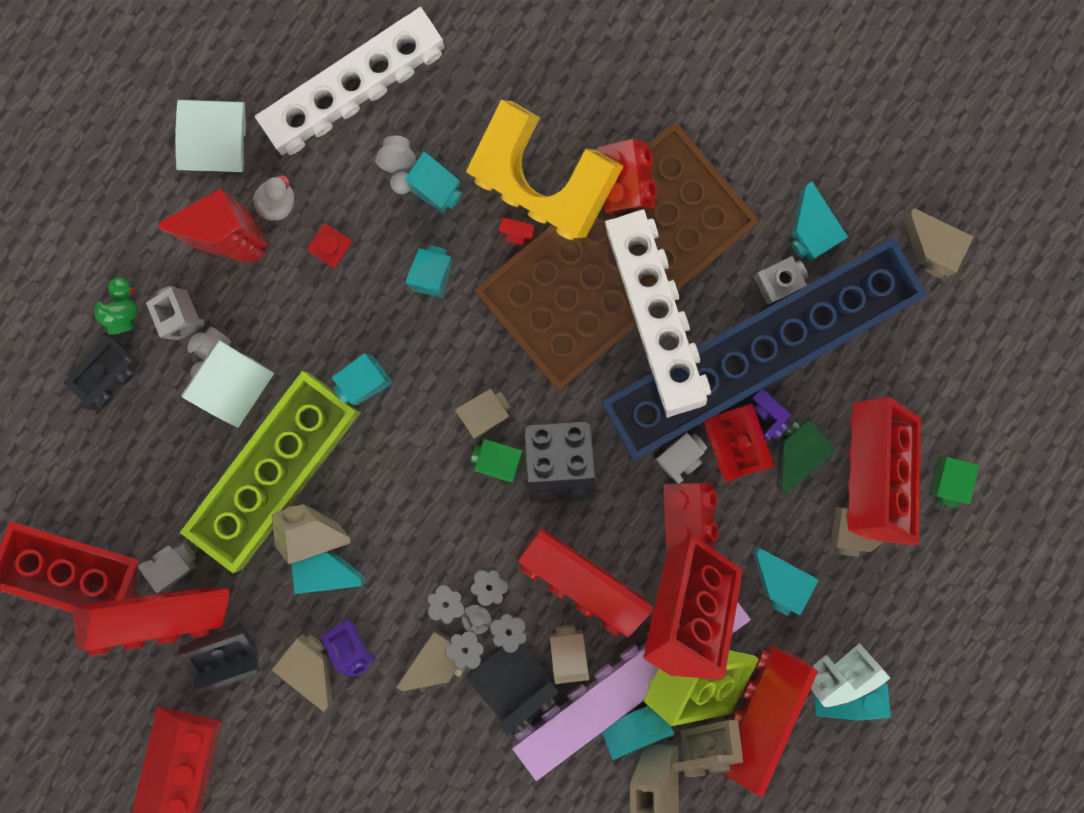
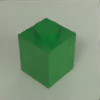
M484 439L482 445L476 443L471 462L476 464L474 471L513 483L523 450Z
M938 457L929 495L938 497V504L957 508L958 502L970 504L979 465L949 457Z

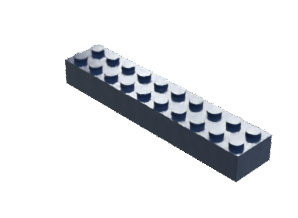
M893 237L697 347L700 362L695 364L699 376L706 375L711 394L706 395V406L667 417L653 373L601 401L600 404L631 460H636L926 297L927 294L896 239ZM677 368L670 373V377L673 381L682 383L689 378V374L686 370Z

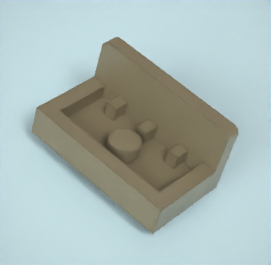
M727 720L681 730L684 761L673 763L671 767L672 771H684L685 777H699L705 775V769H709L710 773L730 771L729 765L742 763L743 757L738 721Z

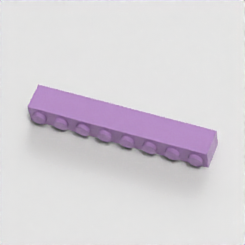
M738 602L732 634L751 620ZM646 642L640 647L636 644L628 647L620 654L622 658L620 662L613 667L610 664H606L593 675L596 680L586 687L583 683L576 686L567 694L568 701L560 707L556 703L540 715L543 720L533 727L529 724L523 731L514 734L516 740L513 741L512 749L536 781L644 700L649 690V682L659 669L643 659Z

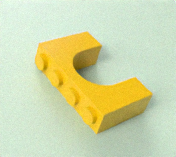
M501 100L466 173L475 177L474 183L481 188L489 191L493 188L502 194L501 199L515 207H518L520 204L530 210L528 215L534 220L544 224L548 221L557 227L555 231L562 237L569 240L586 237L624 166L597 150L585 149L570 180L561 191L552 196H544L537 193L530 187L524 177L522 156L540 117L515 102Z

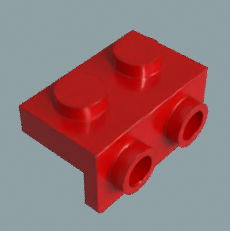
M629 139L598 147L597 150L624 166L604 203L606 213L615 214L638 208H655L657 188L652 180L650 166L652 165L653 157L647 143Z
M752 403L717 414L704 421L707 437L712 444L717 459V466L725 482L774 466Z
M712 482L664 484L666 550H671L690 535H693L710 548H715L719 531L714 520L717 494L713 489Z

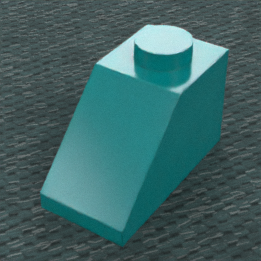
M424 151L405 178L412 193L442 213L445 212L447 207L453 209L463 194L459 191L461 188L460 180Z
M813 182L807 184L800 191L791 236L794 239L791 242L793 250L799 258L805 257L808 262L848 238Z
M428 246L427 250L419 248L408 273L406 284L413 291L444 298L453 263L452 257L447 256V250L435 246Z
M366 353L332 377L337 384L333 387L337 396L343 403L346 404L349 401L352 405H359L393 383L374 356Z
M755 546L752 553L765 596L773 601L770 607L789 616L791 611L801 615L819 580Z
M332 550L291 563L295 594L358 587L365 583V576Z
M886 682L862 697L836 706L824 707L814 694L815 713L818 717L856 721L891 718L888 684Z
M649 706L618 719L602 731L613 760L674 735L671 725Z

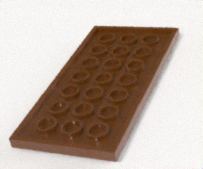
M676 122L672 123L647 144L653 157V162L650 166L652 180L657 188L655 208H638L608 214L605 211V204H603L588 235L582 238H574L573 240L559 235L555 231L557 227L552 224L474 289V292L558 391L637 326L606 232L605 221L644 209L647 220L654 219L659 236L654 241L657 250L663 249L666 254L669 268L664 269L668 281L674 280L677 291L760 222ZM634 245L630 248L629 252L635 256H641L646 253L647 248L643 245ZM645 275L639 282L645 287H652L658 280L652 275ZM659 306L653 307V308L649 311V313L651 314V313H652L653 311H655Z

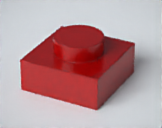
M502 217L499 232L500 235L506 236L505 242L524 246L525 241L532 242L535 225Z
M324 223L307 248V251L336 269L353 241Z

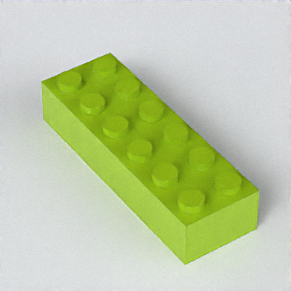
M302 371L180 533L232 573L242 570L273 530L272 514L283 511L292 505L360 415L361 411L349 402L343 403L332 389L309 372Z

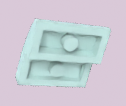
M178 100L176 112V170L243 172V137L246 132L245 102Z
M218 339L181 396L210 414L239 428L274 375V372Z
M859 643L836 664L827 655L814 664L813 667L818 670L811 690L824 707H830L862 697L884 684L890 677Z

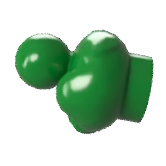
M115 278L109 282L107 289L110 297L116 301L107 304L98 302L94 308L96 321L106 326L108 335L135 329L133 319L138 313L136 303L128 298L130 294L135 292L136 288L131 287L126 279Z

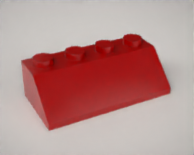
M222 189L213 192L158 223L161 230L197 250L239 262L245 260L247 263L255 262L265 255L263 250L270 247L253 214Z
M890 397L853 403L852 416L850 418L852 438L851 447L849 448V459L851 462L850 478L847 483L849 491V510L846 514L848 531L866 540L919 545L921 418Z
M9 521L0 544V591L73 613V607L134 598L139 560Z
M541 526L518 558V562L522 564L520 570L535 581L538 577H541L550 583L547 587L549 591L561 599H564L566 595L577 602L574 607L589 618L595 614L604 620L602 626L617 637L620 633L629 637L654 609L649 600Z
M690 535L668 551L643 659L670 676L723 679L726 674L743 569L693 535Z
M207 586L73 607L76 648L83 651L88 650V655H101L109 653L111 646L123 645V649H135L144 647V641L157 639V643H170L178 641V635L190 633L191 638L211 635V629L222 628L230 596L229 589Z
M770 644L766 651L762 649L757 656L759 660L755 668L758 671L753 681L748 680L741 694V698L745 700L740 711L735 710L730 717V720L738 721L743 762L729 765L730 771L721 772L760 797H763L818 673V670L806 660Z
M157 706L132 813L201 812L221 720Z

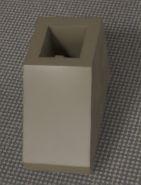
M654 743L644 747L630 782V813H679L678 771H672L671 764L678 763V746Z

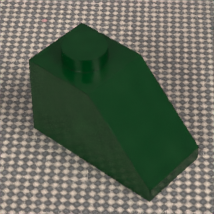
M797 419L793 421L784 431L785 437L779 442L777 489L781 493L787 494L836 450L810 420H803L801 423Z

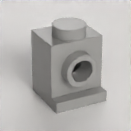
M793 256L756 273L753 277L766 304L769 305L806 287L807 285L804 280L808 278V273L804 264L800 260L795 262ZM785 272L789 275L790 282L788 284L780 281V273Z
M168 286L159 290L156 297L146 302L160 338L179 340L205 326L203 319L198 318L189 293L185 289Z
M683 433L654 459L675 483L680 484L684 480L680 474L684 471L688 475L702 463L699 457L704 454L707 446L695 433L691 437L688 433Z
M185 543L174 549L169 545L153 556L156 562L153 563L150 560L137 566L156 593L165 591L197 568L193 562L196 556Z

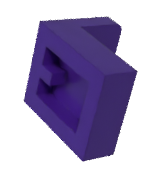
M760 389L753 393L749 400L754 404L753 407L757 416L764 421L768 418L772 420L763 431L765 440H769L771 437L777 439L788 428L789 424L786 421L791 414L765 390Z
M349 619L321 636L335 669L348 677L363 673L368 669V664L376 660L373 653L366 649L354 623Z

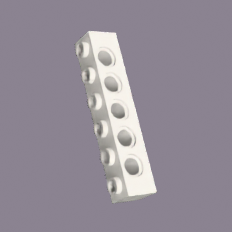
M419 7L255 115V118L281 155L285 153L289 155L295 154L305 146L304 141L314 134L316 137H320L330 131L333 127L331 123L341 116L347 119L360 110L359 105L370 98L371 101L382 97L387 92L386 87L397 80L398 83H402L409 79L415 73L413 69L423 62L429 65L439 59L442 55L441 50L445 48L443 39L423 9ZM406 43H412L416 46L414 52L409 55L399 52L401 46ZM378 61L388 63L387 69L382 73L372 71L373 65ZM351 79L361 81L359 88L355 91L345 90L346 83ZM323 97L333 98V103L328 109L318 108V103ZM305 115L306 119L302 126L298 128L291 127L293 117Z
M643 209L605 221L606 232L666 416L670 417L706 406V395L711 394L710 386L705 374L699 376L695 364L700 362L699 353L695 343H688L685 334L686 331L690 330L688 320L684 311L678 313L675 300L679 299V294L674 280H667L664 269H668L669 265L664 250H657L654 241L655 238L659 237L654 219L647 220ZM634 245H643L647 248L646 253L641 256H635L629 250ZM645 275H652L658 282L652 287H645L640 284L639 280ZM655 306H663L667 309L668 314L661 319L652 317L649 311ZM665 337H673L678 341L679 345L674 350L668 351L663 349L659 343ZM682 368L688 372L689 378L685 382L678 383L671 379L670 373L674 369Z

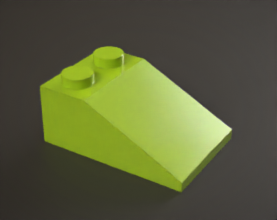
M729 650L726 674L721 680L670 676L661 669H658L656 675L649 682V690L643 701L671 726L732 714L759 659L754 655Z

